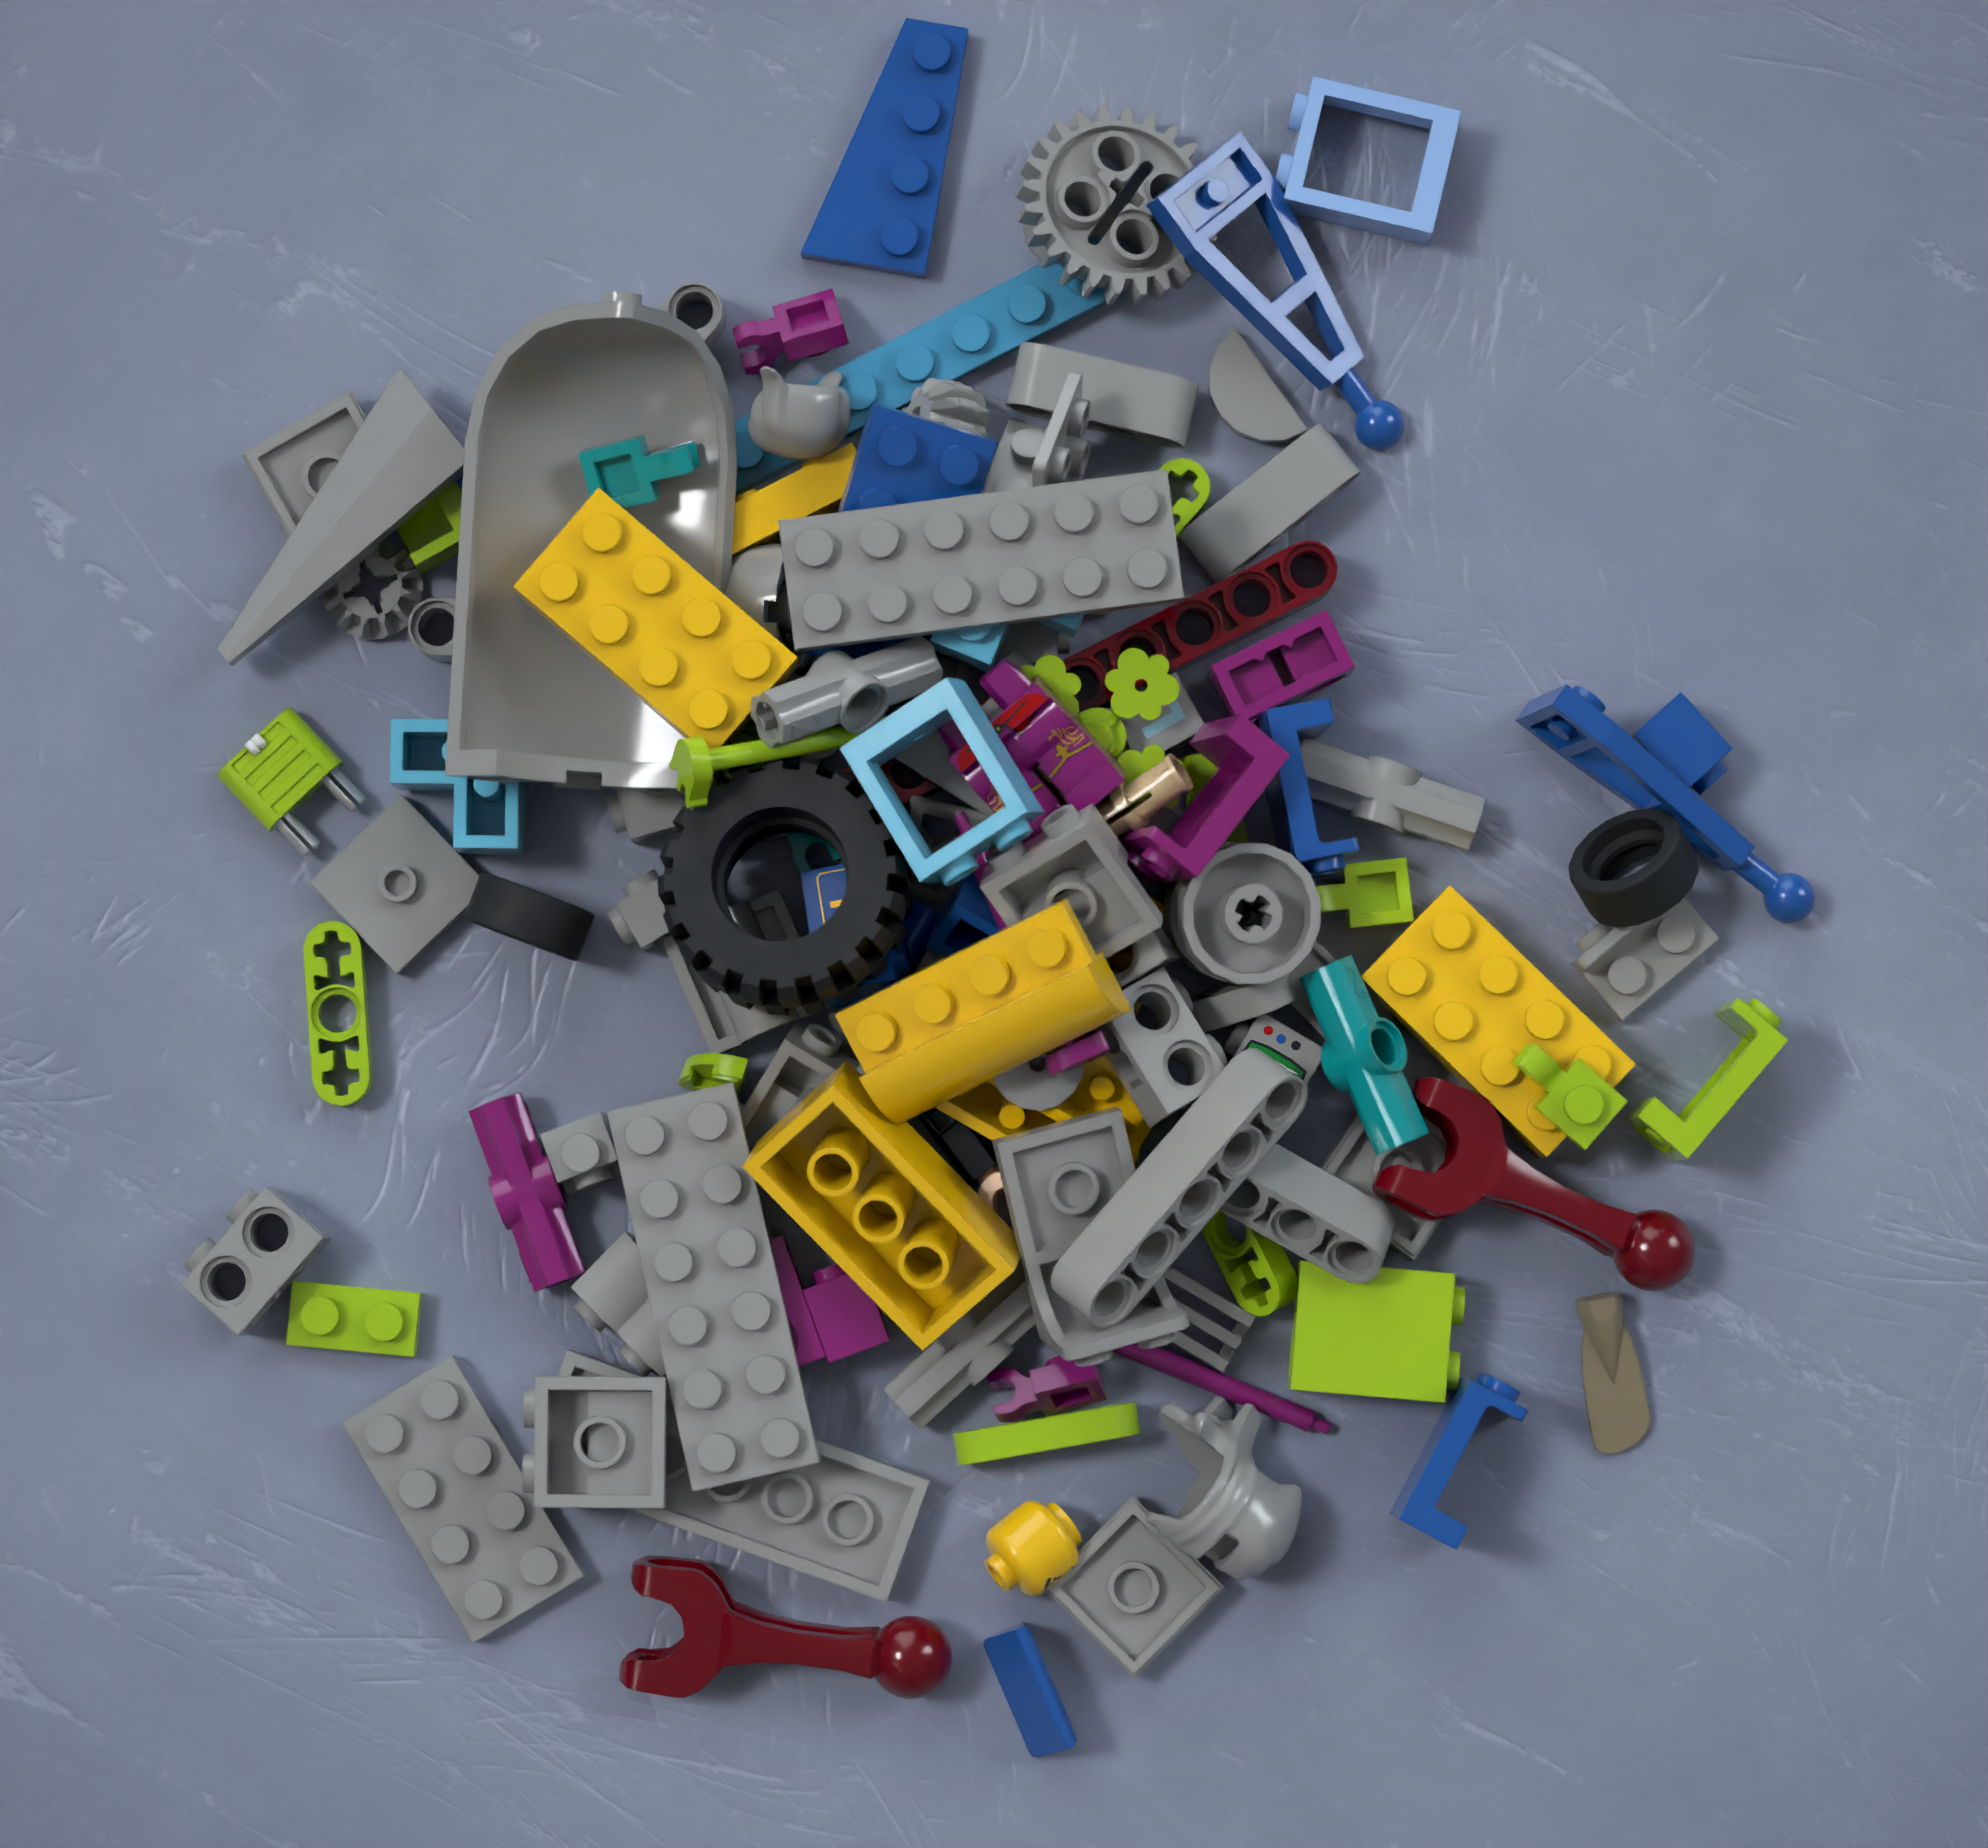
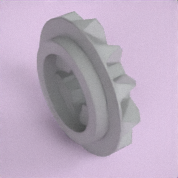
M382 540L379 543L381 547L322 594L323 606L334 623L346 633L357 638L378 640L399 633L408 626V619L412 610L423 599L422 575L413 563L410 554L404 548L386 540ZM364 564L377 579L388 578L391 580L396 577L398 578V580L390 582L388 587L380 591L382 613L378 614L377 608L366 597L355 598L353 596L346 598V596L355 593V589L363 585L361 575L364 573L361 566Z

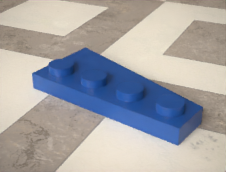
M911 18L905 19L802 248L801 258L926 279L968 41V28Z

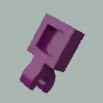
M832 288L772 306L774 318L763 321H746L732 329L738 349L746 348L750 345H759L756 350L740 354L746 375L761 374L760 369L765 366L771 368L776 362L777 357L784 351L786 352L788 362L803 357L820 356L833 348L849 344Z
M1060 1356L1049 1359L1044 1367L1029 1370L1030 1378L1011 1368H999L987 1375L992 1391L1004 1388L1015 1389V1395L1010 1401L993 1406L994 1413L999 1422H1014L1026 1414L1038 1410H1043L1047 1416L1108 1400L1103 1377L1096 1364L1076 1366L1074 1360L1066 1361Z

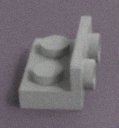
M1684 897L1677 905L1660 917L1640 925L1612 928L1611 926L1598 923L1575 943L1582 954L1570 964L1620 1022L1720 938Z

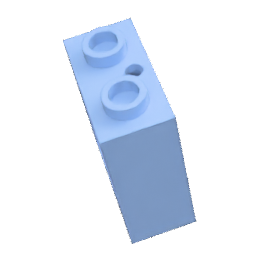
M1313 76L1308 95L1296 92L1287 127L1288 130L1299 132L1294 156L1281 153L1275 179L1283 193H1285L1283 202L1289 203L1294 215L1428 246L1434 230L1461 111ZM1322 104L1429 129L1410 212L1303 187Z

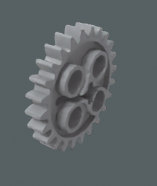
M1105 104L1099 105L1092 117V122L1080 109L1076 110L1068 126L1058 120L1049 131L1048 139L1044 137L1038 139L1031 151L1033 157H1029L1021 169L1020 174L1026 180L1022 182L1017 190L1016 198L1029 204L1023 207L1017 220L1021 224L1036 225V228L1032 230L1025 243L1027 247L1045 245L1048 251L1039 265L1043 269L1059 263L1064 268L1059 280L1061 286L1068 284L1075 277L1083 280L1081 290L1082 297L1085 299L1092 294L1097 286L1104 288L1107 305L1111 306L1121 291H1126L1133 306L1140 304L1146 295L1147 289L1157 301H1160L1169 291L1170 284L1180 290L1191 277L1190 271L1198 272L1181 255L1146 206V204L1153 200L1151 194L1159 195L1195 166L1191 163L1190 158L1198 145L1194 142L1179 148L1173 143L1179 127L1173 125L1163 134L1155 130L1156 114L1153 112L1145 118L1141 125L1134 123L1131 106L1125 105L1117 120H1112ZM1099 157H1107L1114 160L1121 171H1113L1107 168ZM1140 166H1147L1150 169V174L1142 182L1130 202L1120 212L1097 245L1090 244L1088 236L1097 227L1108 208L1113 205ZM1065 202H1074L1080 205L1086 211L1087 217L1072 213ZM1215 234L1208 240L1214 245L1218 236ZM1117 239H1125L1131 242L1137 248L1139 254H1131L1125 251L1119 245Z

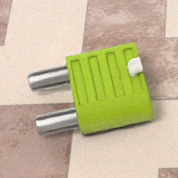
M292 707L280 713L259 734H255L244 745L245 747L217 775V778L269 832L277 828L303 856H308L312 852L284 822L287 820L316 850L320 841L293 813L323 785L350 813L359 810L330 779L334 776L361 806L366 801V797L339 770L344 762Z

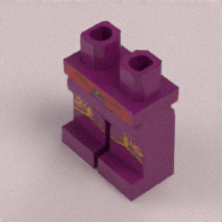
M1003 658L979 680V684L999 706L987 718L1045 812L1029 823L1033 832L1022 840L1023 844L1043 833L1040 827L1041 823L1057 809L1068 804H1073L1077 811L1092 803L1095 806L1125 780V769L1063 702L1050 691V688L1038 674L1030 679L1020 668L1007 658ZM951 719L939 727L937 730L950 748L948 754L949 762L963 775L972 789L989 806L994 814L1006 807L955 721ZM1037 766L1041 768V770L1047 775V777L1061 791V793L1064 795V799L1068 802V804L1062 799L1058 792L1038 771V769L1036 768Z

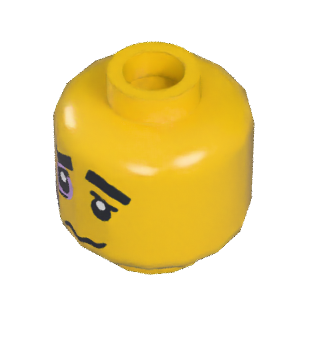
M1027 1500L987 1531L986 1545L991 1556L984 1561V1565L993 1580L1004 1591L1009 1592L1016 1587L1028 1596H1039L1076 1566L1079 1559L1077 1546L1082 1543V1538L1075 1524L1057 1504L1049 1502L1043 1505L1038 1501Z

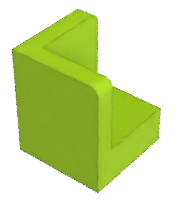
M454 482L397 528L410 552L413 563L422 574L458 555L462 491L457 482Z

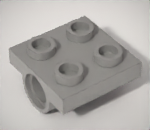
M779 889L754 900L744 901L729 907V911L736 923L753 937L768 941H788L800 938ZM672 936L661 939L710 1053H726L818 1013L807 1014L803 1007H791L788 1016L768 1014L764 1006L754 1005L749 1010L732 1003L726 993L721 990L716 993L702 981L695 969L688 964ZM824 1001V1003H825V1008H826V1009L829 1008V1006H828V1005L826 1004V1002Z

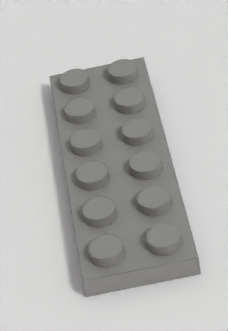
M1167 469L778 520L796 652L1184 601Z
M732 1082L607 1111L692 1491L821 1462L758 1184L742 1167L750 1154L735 1083Z
M571 1350L566 1351L558 1376L644 1377ZM667 1385L666 1507L625 1509L887 1603L930 1479L816 1439L821 1461L819 1463L693 1492L669 1385ZM534 1442L529 1454H534Z

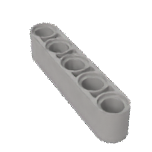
M1247 1049L1237 1054L1062 1255L1055 1265L1051 1276V1287L1055 1294L1100 1328H1110L1120 1323L1299 1117L1308 1098L1305 1082L1259 1049Z

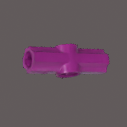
M519 1092L502 1097L468 1111L491 1175L488 1176V1183L495 1205L507 1230L511 1229L521 1261L534 1292L556 1286L583 1275L587 1270L564 1210L568 1208L563 1187L561 1183H557L548 1156L543 1153L536 1134V1127L533 1125L522 1093Z

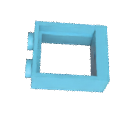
M946 677L839 748L919 882H939L942 880L945 886H950L964 879L978 869L979 864L975 859L994 845L997 846L999 851H1004L1014 844L1021 842L1033 832L1029 823L1045 813L965 680ZM953 719L1006 807L932 854L880 766Z

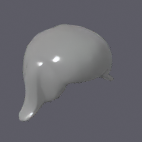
M767 366L762 367L760 373L763 381V391L754 400L751 416L748 420V431L752 441L767 453L795 460L818 458L836 449L846 436L851 415V398L843 387H839L843 374L839 371L830 372L817 385L785 383L775 369Z

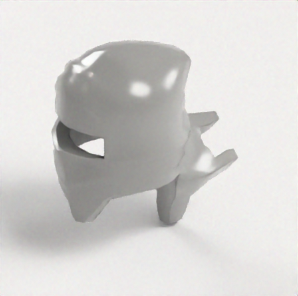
M1216 1396L1203 1412H1197L1194 1417L1174 1404H1163L1159 1410V1419L1176 1435L1188 1461L1200 1474L1189 1489L1176 1517L1149 1512L1146 1523L1155 1527L1161 1537L1168 1538L1170 1543L1181 1552L1195 1559H1199L1203 1555L1213 1560L1214 1568L1227 1573L1234 1579L1244 1580L1248 1577H1256L1262 1574L1268 1567L1278 1564L1290 1548L1298 1527L1302 1491L1293 1484L1279 1485L1256 1467L1251 1449L1262 1419L1253 1404L1246 1403L1235 1419L1230 1420L1234 1410L1220 1396Z

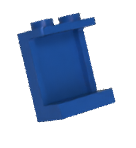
M1330 697L1266 709L1253 722L1255 726L1290 754L1289 758L1265 788L1276 847L1292 854L1311 874L1312 879L1338 874V870L1346 868L1345 860L1360 850L1357 837L1329 843H1322L1319 840L1299 741L1303 740V738L1312 739L1319 737L1335 723Z
M1480 1373L1476 1382L1460 1377L1457 1390L1452 1392L1389 1514L1457 1550L1468 1526L1434 1509L1487 1407L1511 1419L1524 1421L1529 1410L1515 1403L1521 1392L1488 1374Z

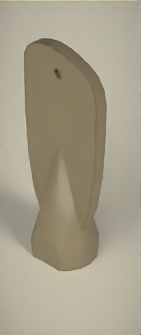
M1605 1292L1575 1299L1577 1315L1584 1327L1581 1342V1370L1592 1442L1599 1452L1615 1454L1632 1447L1646 1435L1650 1425V1413L1640 1363L1632 1339L1622 1322L1624 1309L1622 1292Z

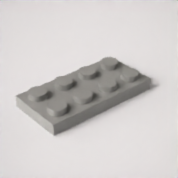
M454 1355L341 1422L473 1643L585 1576L584 1571L547 1509L534 1507V1493H523L522 1468Z

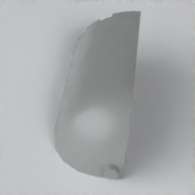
M623 291L604 292L602 294V302L573 304L535 316L500 346L475 391L464 450L445 776L506 784L546 782L551 783L550 788L601 791L602 786L639 790L641 793L685 795V790H677L678 770H670L669 761L672 759L677 740L684 739V737L520 598L513 587L590 498L578 453L583 449L645 435L649 453L681 443L695 441L702 466L694 468L695 471L657 480L661 494L659 499L624 509L725 595L732 565L737 478V447L733 405L721 367L697 330L666 311L642 305V295ZM720 770L712 771V781L719 787Z

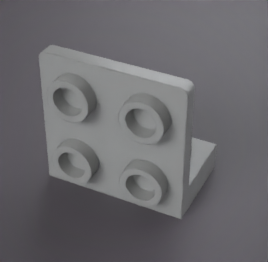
M1068 373L1047 428L1009 419L988 471L982 493L1071 482L1072 477L1082 478L1090 454V441L1084 440L1082 437L1086 431L1091 411V401L1082 399V374Z

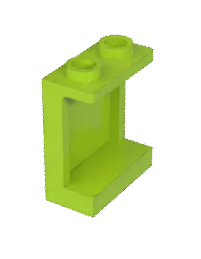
M1736 998L1722 1004L1714 1013L1717 1018L1739 1036L1740 1042L1678 1115L1673 1113L1656 1097H1651L1639 1101L1624 1118L1623 1121L1671 1162L1688 1159L1788 1041L1777 1030L1783 1023L1781 1019L1757 999L1752 998L1747 1003Z
M1297 1261L1296 1277L1298 1285L1297 1293L1294 1297L1288 1389L1445 1403L1446 1389L1457 1390L1460 1372V1352L1449 1351L1451 1325L1462 1326L1465 1288L1454 1287V1273L1381 1267L1378 1275L1371 1281L1350 1283L1309 1261Z

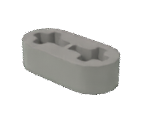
M1285 975L1267 984L1227 983L1190 998L1193 1004L1192 1014L1205 1033L1267 1014L1293 1002L1297 997L1288 975Z

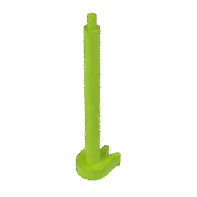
M837 725L773 749L761 739L708 749L704 739L701 736L677 740L672 759L669 761L670 770H678L677 790H685V804L687 809L707 805V796L712 782V771L841 748L863 732L852 733L843 726Z

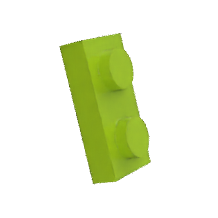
M293 1281L286 1345L416 1357L423 1293Z

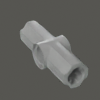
M923 636L912 638L853 659L849 654L841 650L830 651L813 663L805 677L753 696L750 716L756 724L759 738L772 749L839 724L849 732L861 733L877 724L889 706L919 696L942 680L943 668L938 662L934 646Z
M1303 738L1300 749L1311 800L1347 811L1350 818L1380 830L1396 834H1403V831H1407L1456 850L1460 849L1466 852L1469 850L1482 815L1485 798L1423 778L1421 771L1397 761L1368 755L1366 759L1345 752L1343 749L1319 743L1316 740Z
M1022 1263L1016 1267L1011 1275L932 1342L933 1344L917 1359L912 1360L883 1389L920 1430L967 1386L971 1384L975 1387L1016 1349L1013 1344L1029 1329H1033L1036 1326Z

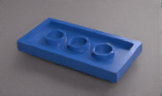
M872 402L838 512L981 494L998 442L993 438ZM932 634L924 635L923 637L930 642ZM915 637L803 651V653L821 657L830 651L841 650L849 654L853 659Z

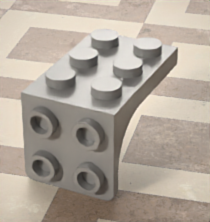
M1115 1106L992 1140L1039 1338L1064 1360H1074L1076 1366H1090L1111 1359L1113 1357L1112 1350L1137 1343L1138 1348L1148 1349L1166 1345L1176 1339L1175 1332L1190 1326L1187 1312L1175 1302L1163 1275L1128 1316L1110 1328H1100L1091 1323L1056 1295L1051 1287V1276L1059 1259L1136 1171L1121 1109Z

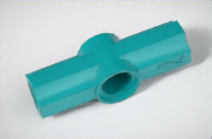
M1352 955L1300 977L1301 984L1326 1039L1321 1050V1063L1324 1073L1337 1090L1350 1094L1376 1156L1428 1134L1429 1131L1402 1071L1407 1062V1047L1404 1038L1391 1021L1379 1018Z

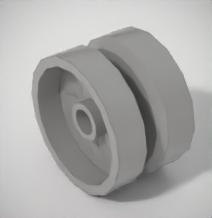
M1224 842L1197 878L1169 882L1163 897V926L1181 955V959L1193 971L1217 981L1235 984H1267L1290 974L1310 954L1321 927V899L1311 874L1292 854L1267 843ZM1242 901L1246 907V916L1242 922L1238 923L1242 915L1236 913L1235 909L1238 902Z

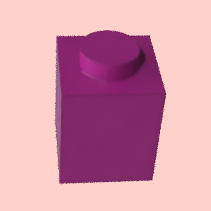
M838 1264L812 1273L815 1286L804 1289L803 1293L829 1363L891 1340L879 1306Z

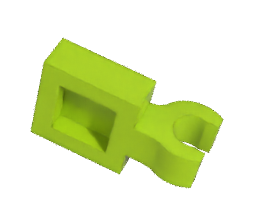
M1406 858L1346 864V868L1341 869L1342 884L1315 886L1321 899V915L1346 911L1348 930L1406 924L1414 921Z
M1528 1042L1512 1061L1518 1069L1545 1091L1533 1107L1583 1150H1586L1628 1102L1580 1058H1575L1563 1070L1539 1046Z

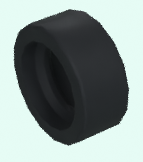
M1652 808L1628 811L1602 823L1588 833L1576 847L1568 866L1570 881L1588 912L1600 924L1616 928L1640 925L1663 915L1677 905L1690 891L1699 872L1697 854L1679 822L1668 812ZM1648 856H1655L1637 872L1621 879L1612 880L1631 863Z
M482 872L473 891L464 919L547 952L577 961L593 922L594 914L542 892Z

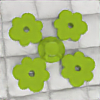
M1129 648L1123 651L1118 658V669L1109 671L1105 677L1106 687L1114 692L1111 697L1113 712L1105 708H1090L1079 715V703L1074 695L1081 689V680L1074 673H1066L1065 664L1059 657L1045 655L1038 659L1035 667L1030 665L1019 667L1030 679L1038 674L1052 690V693L1063 702L1115 759L1117 758V762L1125 769L1124 784H1129L1164 760L1165 752L1157 744L1146 746L1142 753L1137 750H1127L1122 753L1126 744V729L1119 717L1128 719L1139 713L1145 720H1155L1161 713V705H1169L1177 699L1180 691L1179 683L1175 677L1167 674L1169 662L1165 656L1155 654L1148 658L1147 654L1139 648ZM1139 679H1144L1147 682V688L1143 691L1135 688V682ZM1037 766L1036 768L1038 769V771L1044 776V778L1049 783H1051L1052 781L1041 770V768ZM1059 790L1058 794L1068 804V802L1064 799V795ZM1147 792L1146 794L1138 798L1136 801L1131 803L1129 807H1131L1133 804L1142 800L1151 793ZM1180 795L1163 808L1175 807L1180 800ZM1158 811L1150 815L1148 818L1155 816L1158 813Z

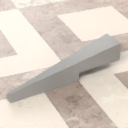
M402 369L392 377L217 648L229 665H235L381 547L379 543L463 476L465 447Z

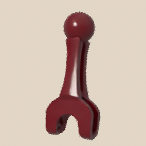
M1427 1077L1416 1080L1412 1090L1413 1097L1421 1115L1436 1125L1442 1132L1446 1143L1444 1162L1433 1173L1412 1169L1402 1164L1386 1167L1377 1173L1372 1185L1373 1192L1378 1198L1424 1221L1449 1218L1473 1204L1505 1209L1539 1220L1581 1240L1604 1256L1613 1255L1615 1266L1620 1275L1634 1287L1645 1291L1655 1292L1670 1289L1679 1284L1688 1275L1695 1258V1243L1687 1225L1676 1215L1659 1209L1643 1210L1634 1214L1607 1206L1564 1187L1534 1169L1506 1146L1501 1119L1488 1099L1439 1078Z
M648 1555L632 1563L631 1582L634 1590L641 1596L671 1604L682 1618L684 1636L671 1647L637 1648L629 1652L620 1663L619 1681L628 1689L656 1695L685 1698L705 1688L723 1667L771 1663L798 1664L840 1670L868 1679L875 1677L879 1685L890 1694L904 1699H917L936 1691L944 1683L950 1672L952 1650L949 1640L938 1625L926 1618L903 1616L893 1619L882 1628L879 1626L844 1627L803 1622L769 1614L734 1600L722 1576L703 1560Z

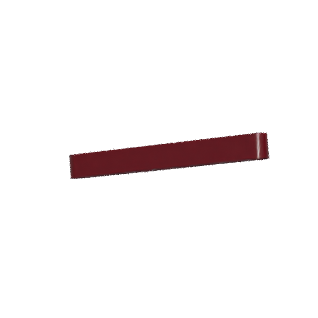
M1306 540L1295 543L1184 599V601L1178 602L1062 660L1066 667V673L1077 670L1086 671L1097 681V694L1090 701L1079 703V710L1083 712L1090 708L1106 709L1111 706V697L1114 692L1106 687L1105 677L1109 671L1118 669L1119 652L1129 643H1143L1149 646L1154 655L1161 654L1165 656L1169 662L1167 674L1171 675L1319 602L1327 596L1337 578L1338 565L1335 555L1327 546L1318 541ZM1303 557L1313 558L1323 567L1325 574L1324 582L1318 587L1311 589L1297 585L1291 578V563ZM1249 585L1261 589L1268 600L1267 610L1256 617H1248L1239 613L1233 603V594L1240 587ZM1188 614H1198L1204 617L1211 627L1210 639L1204 644L1197 646L1186 644L1177 635L1176 623L1178 620ZM1139 679L1135 682V688L1141 691L1147 688V682L1144 679ZM988 697V698H986V699H984V700H982V701H980V702H978V703H979L980 705H983L990 697ZM892 758L880 766L905 809L910 807L909 802L913 795L928 798L944 790L927 778H925L921 785L912 789L896 785L891 778V768L897 761L896 758ZM848 767L843 770L844 772L856 778L858 784L862 786L859 780L857 779L856 775L854 774L853 770L851 769V767Z

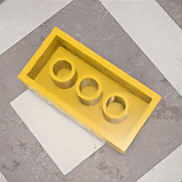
M599 487L513 586L520 598L684 738L701 736L708 749L731 745L752 721L750 716L752 697L761 694L763 691L783 685L799 666L798 657Z
M1450 885L1361 975L1366 989L1404 1026V1029L1467 1090L1488 1099L1497 1111L1501 1123L1539 1159L1547 1157L1567 1136L1533 1107L1545 1091L1512 1063L1528 1042L1539 1046L1563 1070L1575 1058H1580L1613 1088L1636 1065Z
M845 1061L756 1142L742 1167L923 1351L1015 1271L1020 1259L1015 1234L907 1121L901 1124L895 1123L879 1110L859 1080V1077L862 1075L848 1061Z

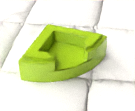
M720 1053L693 1055L685 1061L678 1084L682 1088L697 1091L733 1082L735 1083L739 1101L746 1080L748 1059Z

